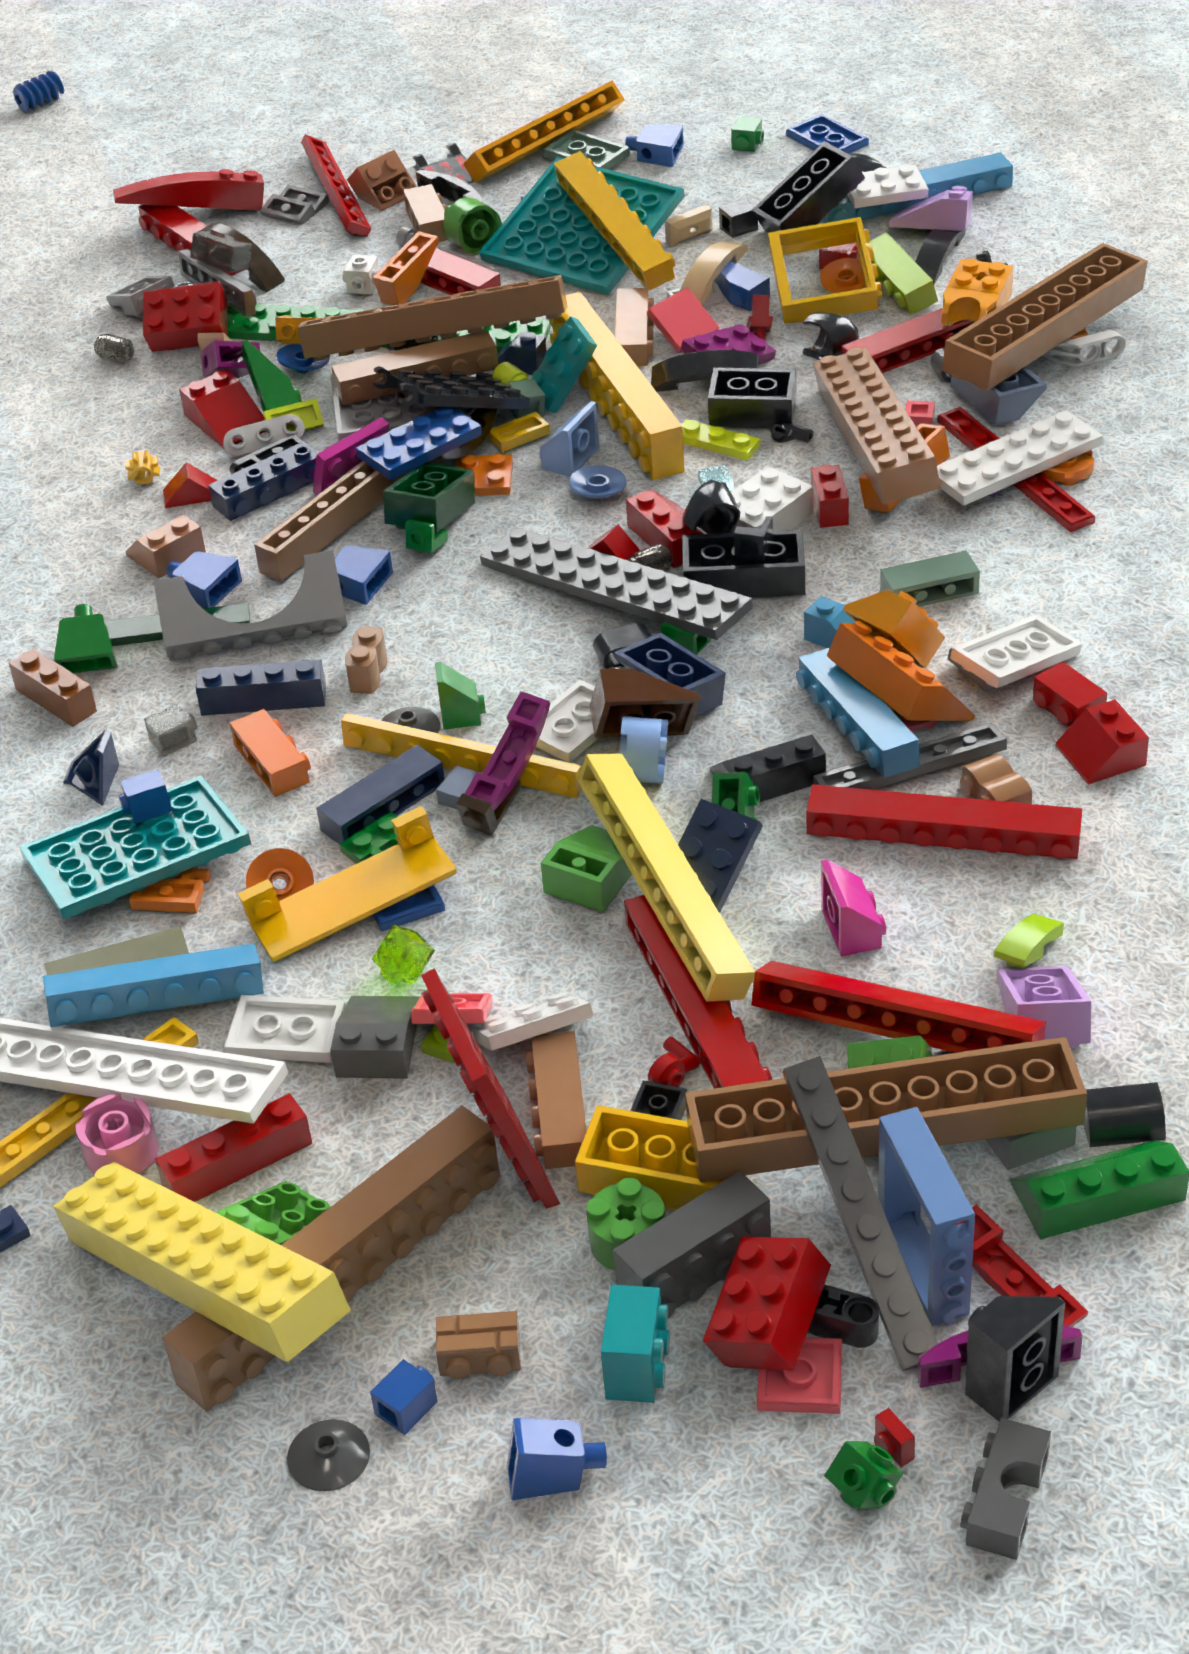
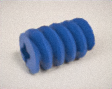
M52 70L47 71L46 74H40L38 77H33L31 80L16 84L13 89L14 99L24 113H27L29 108L36 109V104L43 106L44 101L51 103V97L54 100H58L59 93L64 94L63 83L57 73Z

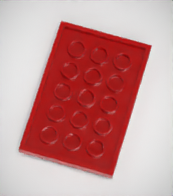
M435 968L427 971L421 977L428 990L421 994L431 1013L439 1012V1014L435 1015L434 1021L444 1040L448 1038V1045L446 1046L455 1064L461 1066V1072L459 1073L470 1094L474 1093V1100L482 1115H487L486 1120L496 1139L500 1138L499 1142L509 1161L512 1159V1165L520 1180L524 1183L533 1202L541 1200L546 1209L560 1205L561 1203L538 1157H536L535 1151L506 1093Z

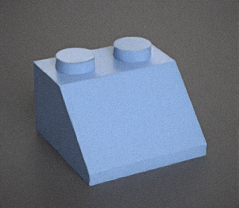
M589 402L572 415L542 444L539 455L542 460L543 470L570 477L573 472L580 469L599 449L596 402Z

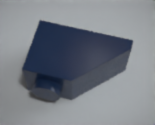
M521 332L497 353L498 365L503 362H509L528 375H533L545 358L547 351L546 336L535 335L531 332Z

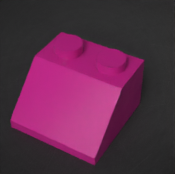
M828 859L822 860L821 910L840 956L881 949L882 935H886V924L883 915H877L876 902L873 892L866 890L862 878Z

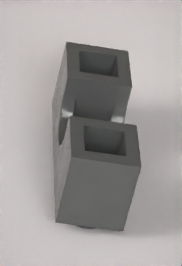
M1001 1418L996 1434L988 1433L983 1451V1457L988 1459L985 1468L977 1467L972 1484V1492L976 1493L974 1503H965L960 1527L967 1529V1546L1011 1559H1018L1028 1526L1030 1501L1016 1498L1007 1493L1005 1489L1015 1484H1023L1039 1489L1049 1456L1051 1431Z

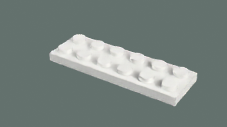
M1065 410L938 465L940 486L943 491L965 506L1101 446L1103 435Z

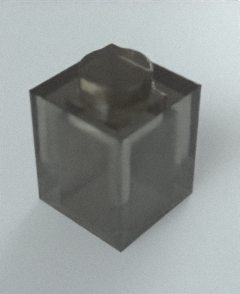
M178 703L144 718L149 741L163 757L197 742L195 730L198 729L197 722L190 712L186 713Z

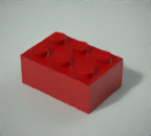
M220 281L143 292V336L151 352L198 347V333H225L228 336V299Z
M741 1237L702 1341L724 1366L794 1371L831 1264L809 1238Z

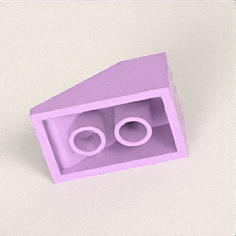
M954 186L951 190H946L896 212L889 221V227L966 231L971 222L973 191H967V187Z
M1068 966L997 969L998 984L1006 1013L1046 1021L1044 1040L1066 1037L1070 1048H1077L1080 1044L1091 1043L1092 1001Z

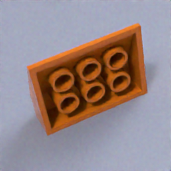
M862 621L840 623L826 657L906 720L971 721L974 719L975 715L944 685L934 679L935 675L931 671L920 668L913 663L914 659L910 655L899 652L892 647L893 643L887 638L875 634L872 631V626Z

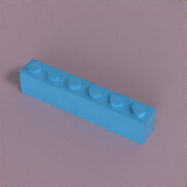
M829 648L798 657L799 670L796 672V678L799 686L807 690L813 702L819 704L827 718L835 722L841 734L846 735L851 740L855 750L860 751L866 757L871 768H875L883 778H887L920 767L919 739L880 698L826 657Z
M254 943L43 976L50 1027L238 998L241 995L264 993L261 962Z

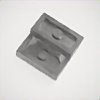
M288 184L280 195L272 194L260 212L262 215L303 224L323 209L330 200L325 193Z

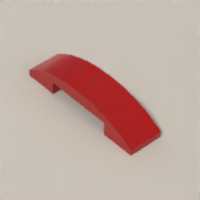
M977 1204L972 1207L975 1213L972 1266L989 1286L1001 1296L1060 1297L1065 1301L1063 1325L1073 1327L1087 1317L1088 1311L1060 1284L1052 1288L1002 1240L1004 1230ZM965 1221L955 1223V1225L965 1223Z

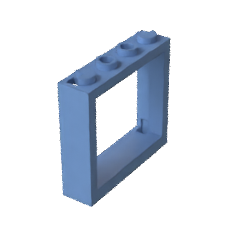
M918 1107L879 1117V1201L931 1325L934 1326L944 1322L946 1324H954V1319L970 1315L975 1213ZM921 1206L931 1223L930 1234L920 1217ZM965 1221V1223L955 1225V1223Z

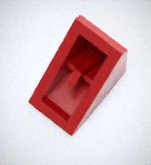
M186 462L163 489L165 508L211 501L208 485L218 480Z
M619 524L597 538L588 547L594 551L639 564L645 560V555Z

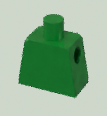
M88 604L75 606L74 617L63 618L59 621L54 661L73 674L118 668L104 616L102 614H93L92 607Z

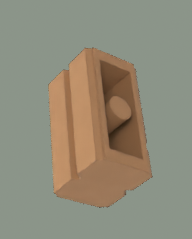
M517 1311L436 1317V1357L440 1376L463 1379L475 1373L489 1372L495 1376H503L510 1371L521 1370L520 1329Z

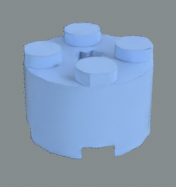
M622 717L619 754H623L639 782L663 784L668 720Z

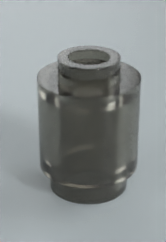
M104 334L98 336L94 343L95 353L101 359L123 365L133 358L134 346L130 339L112 334Z
M659 543L635 552L631 558L627 559L628 561L663 570L664 572L670 571L673 562L670 550Z

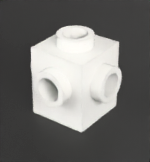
M352 255L348 265L343 268L342 279L346 283L347 293L372 294L376 286L373 276L380 270L377 256Z

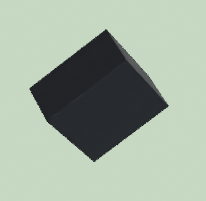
M643 1080L630 1111L681 1120L686 1109L685 1093H687V1089Z

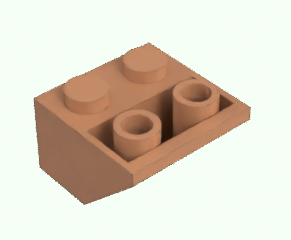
M395 150L357 167L347 178L358 199L381 211L403 201V190L417 187Z

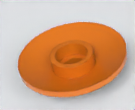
M843 258L835 260L826 265L820 273L822 286L830 292L840 293L865 288L859 259Z
M285 848L270 849L258 855L250 864L246 875L247 889L267 879L270 880L272 885L277 879L284 880L286 883L285 888L279 890L274 887L279 901L314 885L313 872L306 859L297 852Z

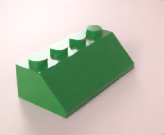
M1150 1141L1010 1178V1183L1041 1240L1185 1201L1189 1169L1173 1143Z

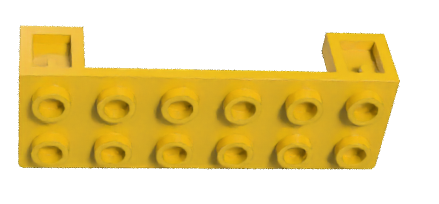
M422 806L391 820L398 841L397 845L283 900H278L275 889L269 879L237 893L248 923L273 962L457 873L455 865L434 838L428 815Z

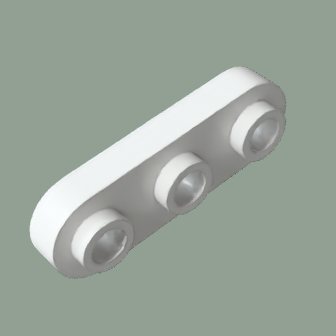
M288 414L234 428L226 433L223 447L226 453L232 457L246 456L291 434H295L301 439L305 430L304 423L298 416ZM293 424L296 430L290 432L286 429V425ZM267 431L269 437L264 439L260 437L259 433ZM240 438L243 444L237 446L233 443V439Z

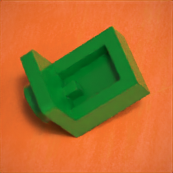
M411 519L405 523L406 548L433 553L448 541L447 530L441 529L438 533L434 534V525L432 523Z

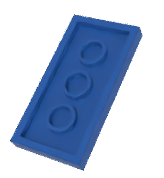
M437 407L435 410L416 417L413 421L393 428L390 432L370 439L367 443L357 447V457L389 480H392L481 436L482 429L480 424L454 407Z

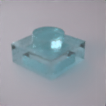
M726 465L698 470L700 485L706 481L716 480L726 483L729 490H733V480Z

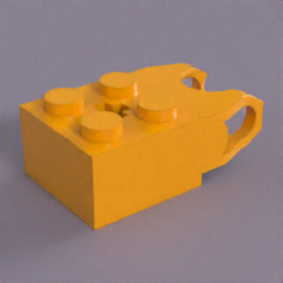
M973 258L960 259L943 293L941 325L952 326L955 322L961 320L976 322L1007 303L1012 295L1013 266L1005 265L1001 262H981Z

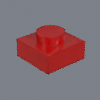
M888 1407L875 1416L874 1443L876 1446L887 1451L902 1468L914 1460L915 1436Z

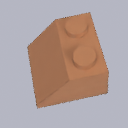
M183 515L137 539L125 552L128 557L157 578H161L167 575L166 571L170 562L183 563L194 552L206 553L201 526Z

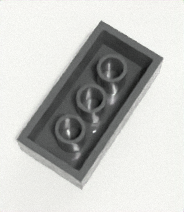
M738 1171L613 1249L616 1285L660 1288L661 1304L668 1305V1318H670L675 1309L689 1300L696 1301L700 1299L709 1287L720 1280H726L741 1237H771L770 1199L741 1171Z

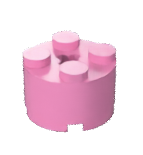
M111 1094L96 1099L82 1111L83 1117L79 1124L78 1122L76 1124V1134L85 1164L94 1175L98 1169L112 1162L137 1174L143 1172L156 1162L155 1158L158 1157V1140L150 1110L141 1099L133 1098L134 1102L123 1100L121 1094Z

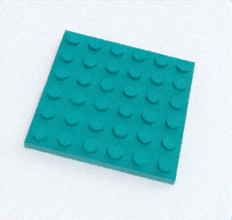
M556 157L480 250V258L483 261L545 278L562 275L563 283L609 295L629 268L558 183L554 163L564 158ZM595 166L598 172L601 171L604 174L606 182L615 187L618 196L626 200L631 212L635 211L642 225L646 224L649 227L653 237L685 197L683 188Z

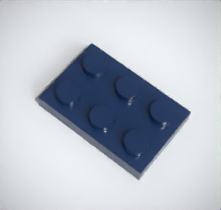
M700 799L678 846L683 851L685 858L697 874L699 881L720 913L763 825L756 819Z

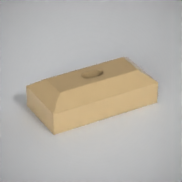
M703 205L667 219L665 222L666 242L670 245H675L713 230L712 208L708 205Z

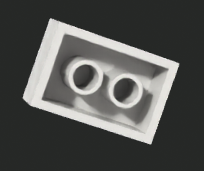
M769 466L731 492L741 512L737 526L761 529L765 517L770 516L773 518V531H786L793 529L813 514V486Z

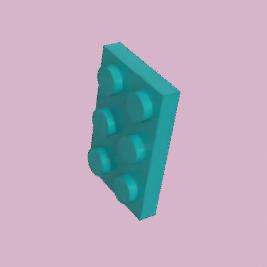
M569 316L566 323L561 326L553 345L546 351L544 360L531 378L536 381L544 392L545 407L552 413L559 411L598 346L579 319Z

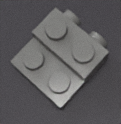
M147 276L107 295L106 298L110 306H120L121 309L123 308L125 315H136V318L143 317V292L173 288L175 284L171 276Z

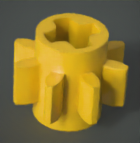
M148 450L137 453L134 451L132 452V460L128 459L125 461V469L128 470V480L133 479L138 484L153 483V476H160L158 456L152 457Z

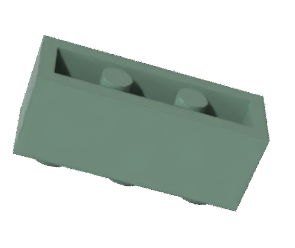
M967 550L880 569V592L889 590L899 595L900 591H903L917 600L916 605L920 607L979 594L980 570Z

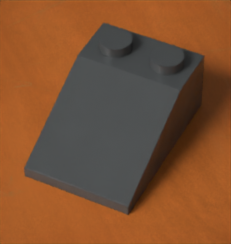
M351 996L336 1022L330 1049L336 1078L407 1079L417 1024H412L411 1011L421 996Z

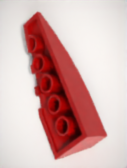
M221 169L219 172H187L142 180L113 189L114 202L120 204L260 211L263 207L264 180L262 174L252 170H246L244 173H235L229 169Z

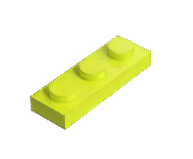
M686 419L681 424L683 444L747 461L761 446V438L753 437L746 433H738L722 427L699 423L696 420Z

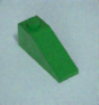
M248 340L242 341V356L263 413L266 410L302 402L299 389L293 388L290 378Z

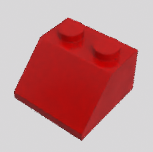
M1114 699L1086 708L1057 740L1055 746L1089 785L1146 766L1149 737Z

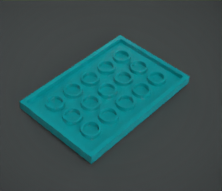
M201 775L167 789L173 812L135 824L130 812L124 814L122 808L119 807L19 846L23 859L64 920L69 917L79 916L86 910L101 904L111 903L118 897L133 891H141L148 885L163 879L173 878L193 867L203 866L209 863L210 860L225 854L235 853L241 848L252 844L249 833Z

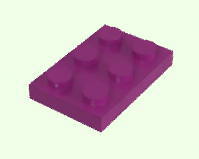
M741 324L684 339L680 348L686 354L707 350L753 352L758 354V364L768 362L774 359L776 355V350L768 345L764 339L759 338L749 331L748 327Z

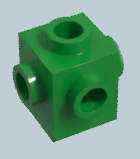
M845 1441L824 1474V1477L841 1491L840 1497L847 1505L854 1509L862 1510L879 1509L886 1506L894 1498L897 1492L896 1485L903 1473L892 1464V1456L884 1449L871 1445L868 1441Z

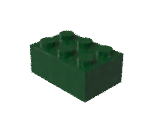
M424 463L414 468L383 491L385 524L395 525L396 528L405 530L406 521L409 519L432 523L434 525V534L438 533L443 527L451 523L452 520L475 503L474 471Z

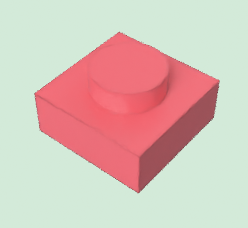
M907 400L905 410L915 426L933 424L935 402Z

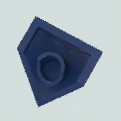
M104 730L71 762L63 781L64 784L72 785L102 806L119 767L110 731Z

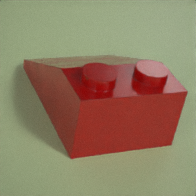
M227 370L217 371L207 378L193 381L188 386L179 389L184 415L223 449L224 437L229 430L265 420L264 415L242 383ZM240 438L233 439L235 445L243 442Z

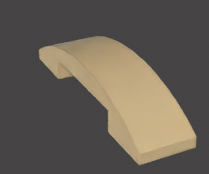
M721 241L708 247L692 265L680 291L688 287L703 305L713 293L712 282L730 261L737 263L748 250V245Z

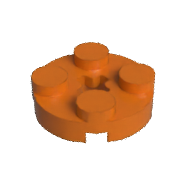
M1092 450L1046 469L1042 473L1054 482H1060L1065 486L1074 485L1077 481H1081L1092 474L1094 470Z

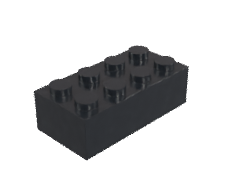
M824 141L752 209V212L767 233L817 225L851 191L855 190L865 177L853 156Z
M802 530L773 531V541L764 561L735 558L734 533L682 535L683 577L747 597L806 595Z

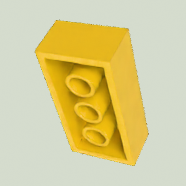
M600 1105L596 1106L575 1160L578 1192L596 1195L602 1189L617 1184L624 1178L631 1177L637 1179L640 1184L654 1190L661 1197L665 1208L672 1210L681 1208L727 1179L699 1181L687 1121Z

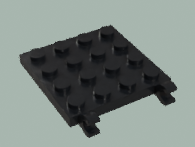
M384 367L374 368V372L383 373L384 378L381 382H373V386L378 389L396 388L408 397L405 399H398V402L404 406L421 404L422 406L529 410L530 399L522 395L521 390L511 388L510 384L501 383V379L492 378L490 373L478 372L476 377L467 376V373L452 371L450 376H441V372L426 370L424 375L415 374V371L408 369H399V373H390Z

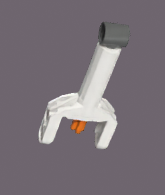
M1085 327L1042 356L1058 364L1080 367L1118 357L1126 348V340L1119 332L1113 330L1088 335ZM1112 339H1118L1117 344L1113 348L1107 349V345ZM1093 345L1089 354L1082 355V351L1086 346ZM940 348L933 353L930 362L932 367L945 381L951 382L952 375L942 371L945 348Z

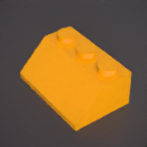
M884 590L848 603L842 609L854 622L862 621L872 626V631L875 634L890 640L893 643L892 647L899 652L910 655L914 659V663L924 668L928 666L945 639V636L937 629L939 624L927 616L928 612L925 609L916 605L917 600L903 591H900L899 595L889 590Z

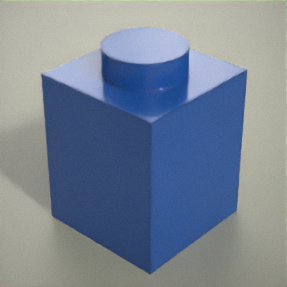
M158 769L120 781L123 794L118 795L124 814L130 812L135 824L173 812L166 785Z
M404 1359L370 1391L374 1414L404 1435L438 1402L433 1376L425 1368L420 1366L416 1368Z

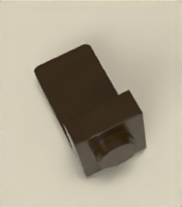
M520 780L517 781L508 796L494 811L491 803L462 793L456 805L463 825L492 836L522 786Z

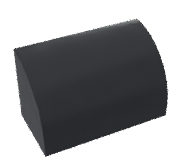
M1158 1082L1086 1089L1087 1101L1083 1126L1090 1148L1166 1139L1165 1113Z

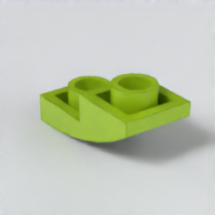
M1033 913L1020 921L1005 935L995 948L993 957L1007 961V965L1011 967L1025 968L1029 964L1043 958L1044 945L1063 935L1064 923Z

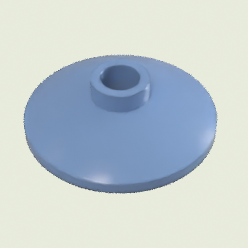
M594 465L583 467L573 472L569 478V485L579 495L600 499L615 496L622 492L626 487V477L615 468Z

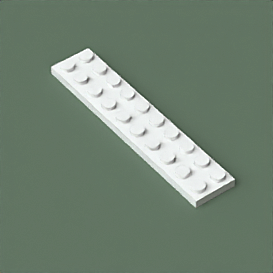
M0 1018L1 1082L97 1098L111 1094H121L123 1100L134 1102L133 1098H137L151 1107L254 1123L288 1075L286 1063L282 1061Z

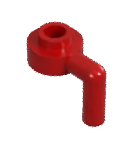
M669 1037L663 1044V1048L669 1053L663 1054L652 1064L648 1072V1081L679 1087L684 1079V1073L698 1068L700 1059L674 1037Z

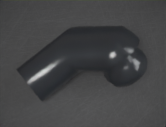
M792 423L775 424L770 431L771 438L779 443L795 439L808 443L814 434L812 429Z

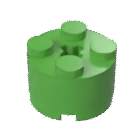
M471 197L457 200L452 205L447 206L444 211L443 227L446 238L450 243L473 255L479 254L480 250L502 225L501 218L495 210Z
M630 1177L602 1189L588 1201L587 1223L591 1252L600 1264L615 1270L613 1249L666 1217L665 1206L661 1197L651 1188L640 1184L637 1179Z

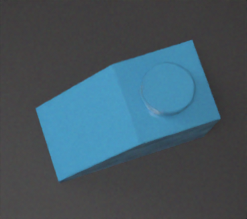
M820 596L804 611V640L830 648L840 623H854L842 610L845 605Z

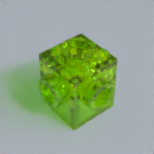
M392 925L372 960L381 969L380 974L386 980L398 984L399 981L412 984L422 974L435 949L417 931Z

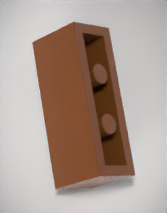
M34 648L9 662L15 689L70 726L74 727L97 712L91 685Z

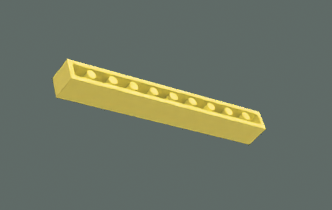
M586 754L578 782L706 1002L745 999L750 984L754 980L755 971L753 966L747 960L738 941L735 940L727 927L724 918L719 914L711 897L707 894L697 874L685 858L683 851L680 850L670 830L660 817L658 810L654 807L645 789L641 786L633 769L629 766L623 754Z

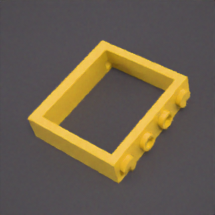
M861 217L768 233L770 254L784 324L803 322L809 315L815 312L832 313L841 316L879 309L878 298H882L881 283L875 282V279H878L876 263L871 264V261H874L872 245L867 246V243H870L869 230L863 229ZM856 243L866 288L792 301L783 255Z

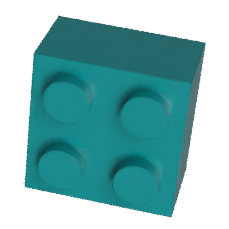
M611 1285L601 1346L606 1400L655 1403L656 1388H664L666 1367L662 1360L663 1354L668 1355L670 1330H666L668 1305L661 1304L660 1288L627 1285Z

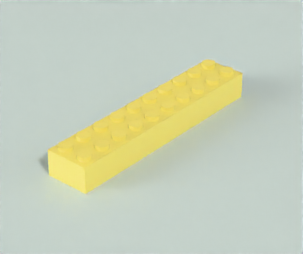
M115 1162L98 1169L92 1178L81 1186L68 1191L62 1200L53 1205L69 1239L74 1244L287 1363L351 1311L333 1271Z

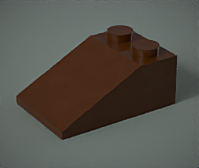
M617 667L600 669L589 705L594 737H621L623 716L668 720L667 736L689 734L701 701L700 694L634 669H620Z

